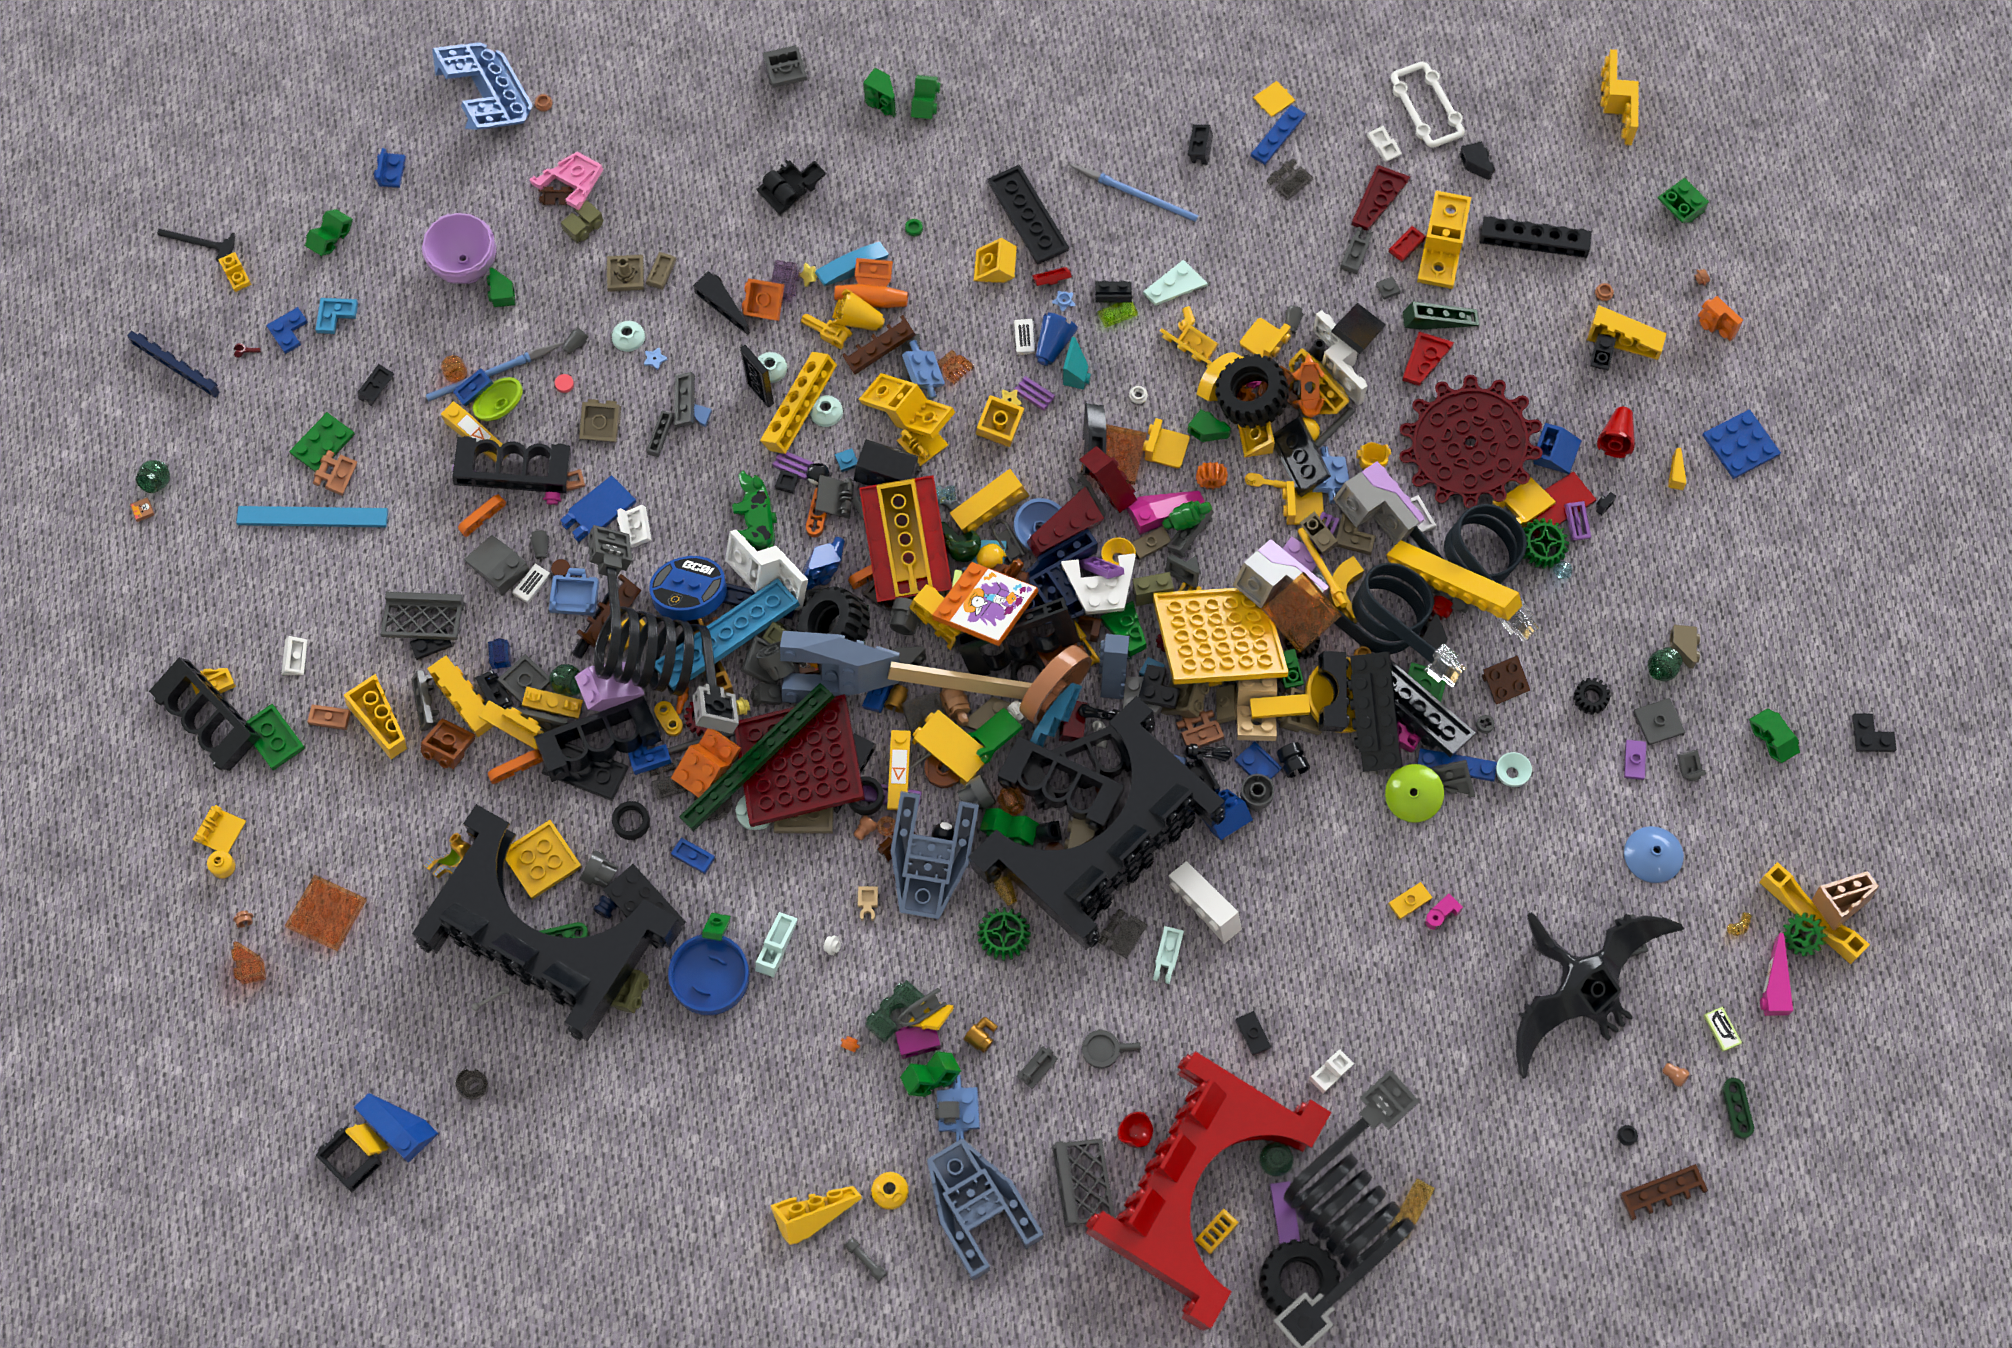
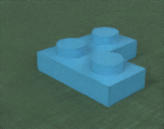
M321 298L316 332L335 334L338 318L356 319L357 299Z

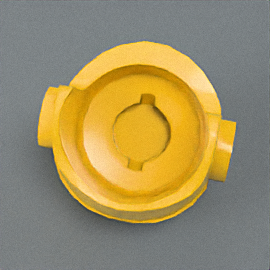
M1375 442L1362 445L1356 451V458H1359L1362 470H1365L1377 461L1385 468L1388 464V457L1391 455V450L1387 444L1381 445Z

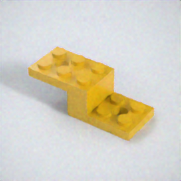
M1610 49L1609 55L1605 56L1604 66L1601 68V77H1604V81L1601 82L1600 90L1604 92V96L1601 97L1600 107H1603V113L1622 114L1621 123L1625 124V128H1622L1621 138L1624 139V145H1632L1638 129L1639 81L1617 80V50Z
M1435 191L1417 279L1418 283L1453 289L1471 197ZM1451 208L1455 213L1449 214L1446 212V209ZM1434 266H1441L1443 270L1436 271Z
M883 373L878 375L859 398L861 404L886 412L896 427L906 429L907 431L910 430L913 433L931 439L938 435L955 413L953 407L928 400L918 384Z

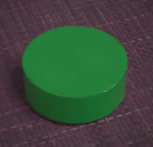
M910 219L905 224V231L909 236H918L923 231V224L918 219Z

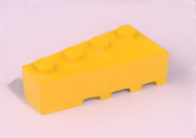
M1008 469L952 510L950 515L964 534L969 531L975 532L979 526L1029 497V494L1012 470Z

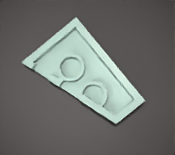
M1182 260L1144 290L1143 294L1156 306L1175 299L1180 295L1208 286V283Z

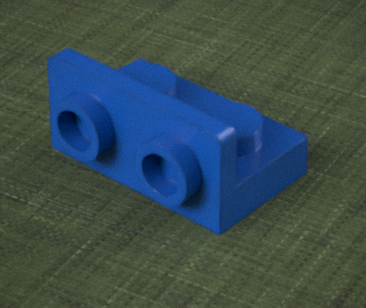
M381 148V153L377 156L378 168L374 171V179L377 180L380 187L400 188L406 160L405 155L387 153L385 148Z

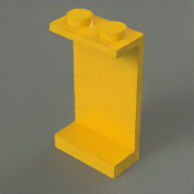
M937 710L935 714L931 712L925 719L926 724L923 728L919 726L912 734L914 736L912 743L915 745L918 742L961 778L960 783L965 786L984 766L981 758L976 754L980 748L984 747L940 710Z

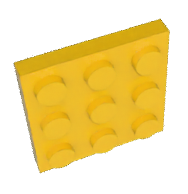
M548 820L512 843L505 859L532 900L582 868L551 820Z

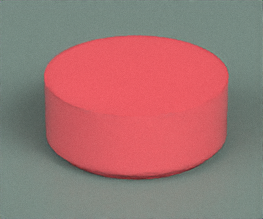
M562 374L556 378L555 386L559 392L567 393L573 389L574 382L570 375Z

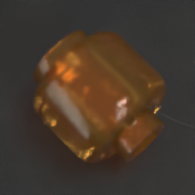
M451 355L446 357L441 363V371L446 380L456 383L466 377L467 367L460 357Z
M1002 788L997 797V802L1001 809L1012 816H1016L1024 810L1026 800L1018 788Z

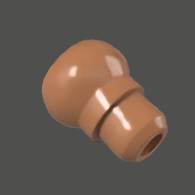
M862 816L857 826L858 828L854 831V836L859 840H863L866 835L875 831L877 824L868 816Z
M1667 1063L1662 1070L1678 1087H1682L1690 1075L1688 1070L1678 1066L1675 1067L1671 1063Z

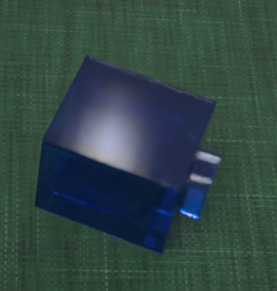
M498 638L494 641H489L488 650L491 668L511 667V650L508 640Z

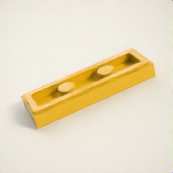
M1308 694L1250 698L1252 719L1310 715Z

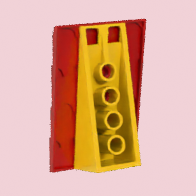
M934 475L860 487L877 602L916 596L926 584L935 588L938 592L951 590L952 583Z

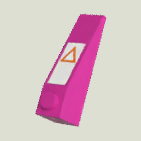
M1779 933L1775 938L1763 995L1760 998V1008L1764 1010L1765 1016L1789 1015L1793 1011L1784 933Z

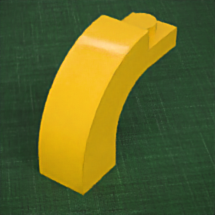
M1230 352L1212 362L1200 380L1197 395L1207 401H1218L1215 389L1217 388L1216 381L1218 378L1220 379V372L1226 370L1225 366L1229 362L1232 364L1235 362L1234 359L1244 357L1235 352Z
M1352 556L1340 564L1332 576L1337 586H1340L1344 592L1343 596L1348 605L1345 608H1341L1337 599H1334L1331 595L1330 587L1329 602L1339 611H1342L1351 621L1357 623L1358 621L1353 614L1352 603L1347 597L1346 589L1350 584L1363 577L1364 570L1356 558Z

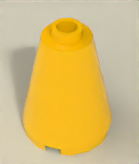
M845 289L842 292L844 297L841 300L838 299L832 315V318L835 320L832 323L873 331L883 327L885 319L882 313L850 290Z

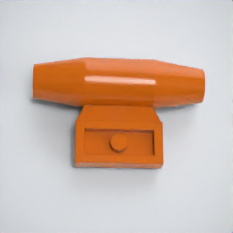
M856 258L855 278L858 284L835 286L834 300L843 299L844 295H842V292L847 289L874 308L907 307L908 292L887 287L892 278L893 261Z

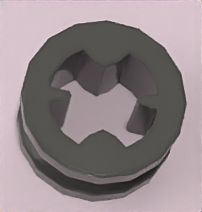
M1482 715L1477 720L1476 727L1479 732L1487 734L1493 730L1495 723L1491 716ZM1488 721L1490 726L1483 728V724H1480V722Z

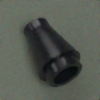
M1322 339L1315 340L1308 352L1319 362L1323 361L1324 352L1326 351L1325 342Z

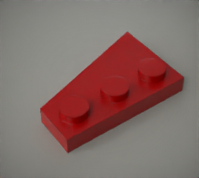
M1419 331L1402 381L1420 386L1453 347L1454 342Z

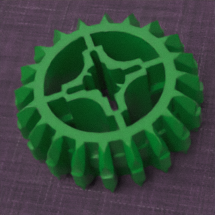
M1545 518L1540 519V522L1538 519H1535L1533 523H1527V527L1523 528L1527 540L1523 559L1528 557L1530 559L1528 564L1535 562V568H1538L1540 564L1542 569H1545L1547 565L1549 568H1552L1554 564L1558 565L1560 560L1565 558L1564 553H1567L1569 550L1565 547L1569 545V542L1564 540L1568 535L1562 534L1564 528L1558 529L1559 523L1553 525L1552 519H1549L1546 523ZM1539 530L1538 538L1530 540L1532 532ZM1556 547L1555 554L1548 557L1549 549Z
M1003 907V912L1000 913L998 908L995 909V914L989 911V918L983 917V923L978 925L979 929H981L977 931V936L980 937L978 943L983 944L981 949L983 951L988 949V956L994 952L995 960L999 955H1002V961H1005V955H1009V959L1012 960L1013 953L1019 957V949L1025 951V945L1030 943L1028 939L1031 937V932L1028 931L1030 925L1025 924L1027 919L1025 917L1020 919V912L1014 915L1013 908L1009 913L1006 907ZM1001 920L999 927L989 930L992 924ZM1007 920L1015 923L1018 926L1019 930H1016V928H1010L1007 924ZM1003 926H1005V931H1007L1004 942L1001 936ZM988 937L999 940L1001 947L994 945ZM1020 937L1014 945L1007 947L1008 941Z

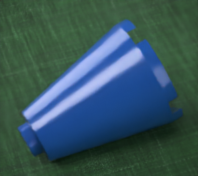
M1048 312V314H1044L1036 351L1038 363L1044 366L1053 364L1077 332L1078 326L1071 321L1069 324L1065 321V317Z

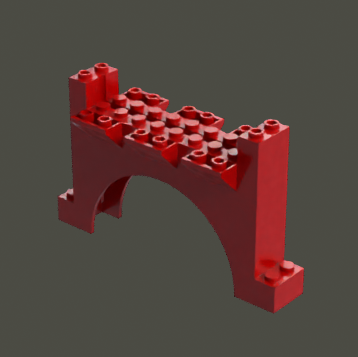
M1194 1051L1192 1054H1187L1182 1058L1177 1066L1180 1069L1177 1075L1195 1085L1196 1088L1194 1087L1192 1091L1188 1092L1184 1099L1187 1102L1186 1105L1182 1108L1180 1107L1174 1117L1177 1120L1168 1131L1171 1134L1170 1137L1158 1144L1154 1151L1157 1154L1156 1157L1147 1163L1144 1169L1147 1173L1143 1175L1138 1183L1140 1189L1136 1193L1129 1195L1124 1203L1125 1211L1119 1213L1116 1219L1104 1211L1098 1214L1095 1213L1093 1216L1091 1215L1085 1225L1088 1227L1085 1233L1190 1298L1191 1300H1188L1182 1308L1184 1314L1181 1318L1200 1330L1205 1331L1212 1328L1232 1291L1223 1286L1207 1269L1193 1240L1190 1220L1191 1202L1196 1184L1202 1172L1210 1161L1223 1149L1241 1142L1254 1140L1273 1141L1293 1147L1301 1152L1305 1150L1306 1146L1312 1148L1331 1112L1311 1099L1305 1103L1302 1102L1300 1106L1297 1105L1292 1112Z

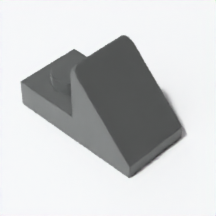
M1172 554L1168 556L1166 572H1170L1171 576L1197 588L1199 567L1196 556L1187 562Z

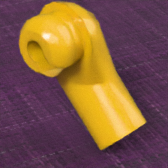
M1189 306L1182 309L1184 319L1178 323L1181 331L1185 329L1187 324L1193 326L1195 323L1191 307Z

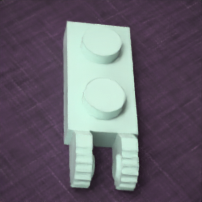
M1164 926L1155 962L1156 969L1153 980L1157 981L1159 979L1160 968L1165 967L1168 968L1165 983L1170 984L1172 972L1175 970L1183 930Z

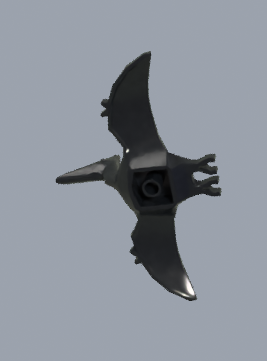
M1532 912L1528 913L1527 919L1533 936L1531 938L1532 945L1543 956L1560 962L1563 973L1561 985L1555 994L1535 996L1530 1005H1524L1525 1012L1518 1013L1522 1019L1517 1031L1516 1058L1519 1074L1522 1079H1525L1527 1076L1531 1057L1541 1039L1549 1031L1566 1020L1580 1016L1589 1018L1599 1025L1601 1035L1606 1040L1611 1039L1608 1028L1613 1032H1619L1615 1025L1608 1022V1014L1613 1012L1616 1023L1621 1027L1625 1026L1622 1015L1630 1020L1633 1018L1630 1012L1623 1009L1619 999L1620 986L1618 979L1621 968L1633 952L1643 944L1662 935L1682 931L1684 929L1683 925L1665 917L1642 915L1631 918L1630 915L1625 914L1623 920L1615 919L1616 925L1606 930V938L1602 950L1589 956L1578 957L1571 955L1550 936L1537 916Z

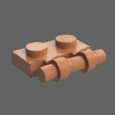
M328 450L321 459L319 470H316L314 474L313 484L320 486L322 481H326L325 489L343 496L357 461L341 454L338 460L332 459L334 452ZM328 466L334 467L331 475L326 473Z
M1203 710L1199 713V717L1182 718L1181 721L1176 722L1178 730L1184 727L1187 729L1181 732L1185 746L1192 743L1197 744L1198 748L1224 739V734L1217 720L1209 721V718L1214 717L1213 710L1206 712ZM1198 722H1202V723H1203V725H1200V726L1195 727V728L1193 727V724H1195V723H1198Z

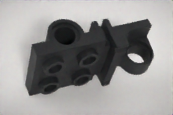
M786 160L787 166L785 167L781 164V168L778 171H769L763 177V184L756 190L781 215L807 193L805 188L812 192L815 189L816 183L826 175V172L815 160L802 172L791 161Z

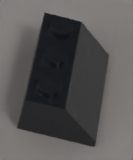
M866 439L856 464L853 481L871 486L915 478L919 456Z

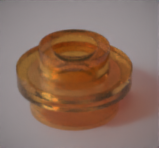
M884 816L878 820L877 830L880 834L888 836L894 833L895 820L892 817ZM889 823L890 826L888 828L883 827V824Z

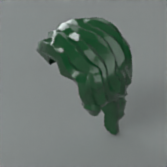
M941 522L945 536V547L948 553L951 554V557L959 562H969L975 559L981 548L980 536L974 531L958 536L946 522Z

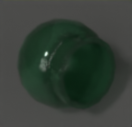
M157 460L144 462L136 476L137 485L147 493L158 492L165 488L170 481V472L167 465Z
M1665 647L1652 653L1648 659L1647 667L1654 679L1666 682L1677 676L1683 660L1675 649Z
M565 663L557 666L549 677L551 688L560 695H578L581 691L575 676L580 671L571 664Z
M1271 1142L1261 1150L1259 1163L1267 1174L1280 1177L1286 1175L1291 1170L1294 1164V1155L1286 1144Z

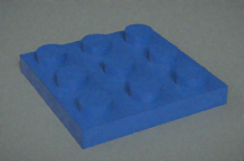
M1750 409L1702 434L1733 479L1781 454Z

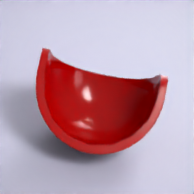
M1133 1112L1127 1115L1118 1128L1119 1140L1133 1148L1147 1146L1153 1135L1151 1121L1143 1112Z

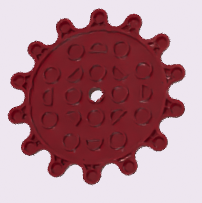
M1470 374L1465 376L1463 386L1458 390L1451 389L1444 381L1438 382L1435 385L1437 398L1433 402H1426L1423 399L1414 400L1412 407L1419 414V419L1415 423L1402 424L1399 430L1403 436L1409 437L1412 440V446L1400 453V461L1403 463H1415L1419 467L1418 472L1412 477L1413 485L1415 487H1422L1428 483L1434 484L1437 487L1435 500L1441 504L1447 502L1449 497L1454 494L1461 495L1464 506L1469 509L1478 504V498L1482 494H1490L1496 502H1503L1507 496L1504 487L1510 481L1521 485L1527 484L1530 476L1523 469V463L1527 460H1538L1542 456V449L1529 442V437L1542 429V423L1537 419L1527 420L1522 415L1523 410L1529 405L1528 397L1522 395L1509 400L1504 396L1506 383L1503 380H1496L1492 383L1491 387L1482 389L1478 386L1476 376ZM1471 438L1476 443L1473 447L1465 444L1466 440Z

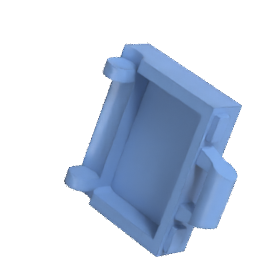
M569 568L565 577L563 575L553 576L549 612L594 616L599 580L596 577L587 578L585 569ZM571 575H572V576H582V578L571 577Z

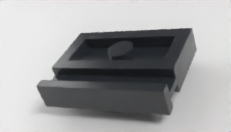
M1095 281V303H1132L1131 281Z

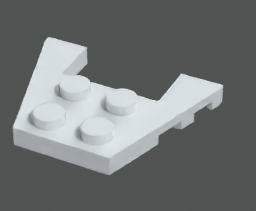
M1135 554L1118 555L1119 566L1124 568V575L1109 579L1102 576L1081 578L1079 560L1061 561L1062 569L1074 588L1086 615L1124 611L1135 563Z

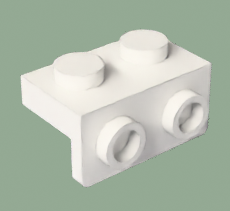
M640 505L628 511L621 508L617 510V521L620 525V531L630 535L631 547H637L651 541L645 506Z

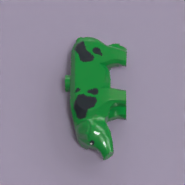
M743 470L739 473L738 477L745 496L743 501L732 504L733 514L744 515L748 528L737 531L744 536L752 547L761 551L773 547L775 544L774 524L777 523L776 512H772V504L763 480L757 475L749 476Z

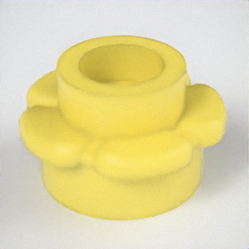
M743 697L736 700L738 715H747V711H750L748 700H744Z

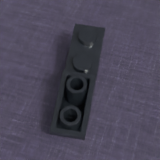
M1085 403L1083 425L1084 455L1096 446L1106 454L1107 434L1104 405ZM1083 465L1082 475H1089V469Z

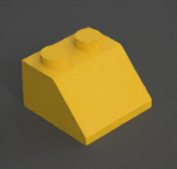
M999 238L976 249L974 281L1004 283L1015 277L1017 246L1003 238Z

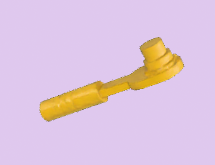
M1248 473L1245 476V483L1249 486L1260 487L1262 484L1276 488H1285L1286 486L1285 481L1264 479L1262 475L1256 473Z
M1074 620L1080 640L1084 641L1092 653L1090 656L1092 659L1091 666L1100 663L1099 656L1085 639L1087 636Z

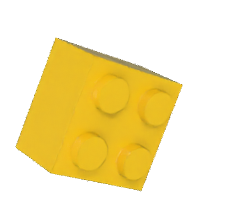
M989 395L975 435L1010 447L1022 419L1024 408Z

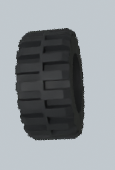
M1250 354L1244 355V358L1239 359L1238 357L1234 359L1235 362L1232 364L1229 362L1225 366L1226 370L1220 372V379H1217V388L1215 389L1217 400L1226 418L1230 419L1233 424H1239L1243 428H1246L1247 425L1250 428H1256L1257 425L1263 427L1266 426L1267 422L1270 421L1272 423L1275 421V417L1283 413L1282 408L1287 407V399L1290 396L1288 382L1282 368L1279 367L1275 360L1271 361L1270 357L1267 356L1262 358L1260 354H1254V356H1250ZM1262 381L1269 384L1266 392L1256 400L1241 401L1237 399L1240 389L1250 382Z
M838 586L822 589V591L814 593V596L806 601V606L802 607L801 616H798L797 632L828 634L832 621L838 615V622L829 634L844 635L845 639L857 642V640L863 641L868 636L867 630L870 629V622L868 621L870 620V613L868 612L867 605L856 595Z
M1297 1239L1290 1240L1289 1243L1283 1242L1279 1244L1266 1258L1260 1272V1293L1262 1298L1265 1299L1268 1309L1271 1308L1277 1317L1296 1301L1283 1291L1280 1284L1281 1273L1287 1265L1294 1262H1302L1311 1266L1316 1271L1319 1277V1288L1312 1299L1320 1293L1326 1296L1340 1283L1339 1278L1341 1275L1340 1270H1337L1336 1267L1337 1262L1329 1256L1330 1252L1327 1249L1323 1250L1320 1248V1244L1316 1242L1311 1244L1309 1240L1305 1239L1302 1241H1297Z

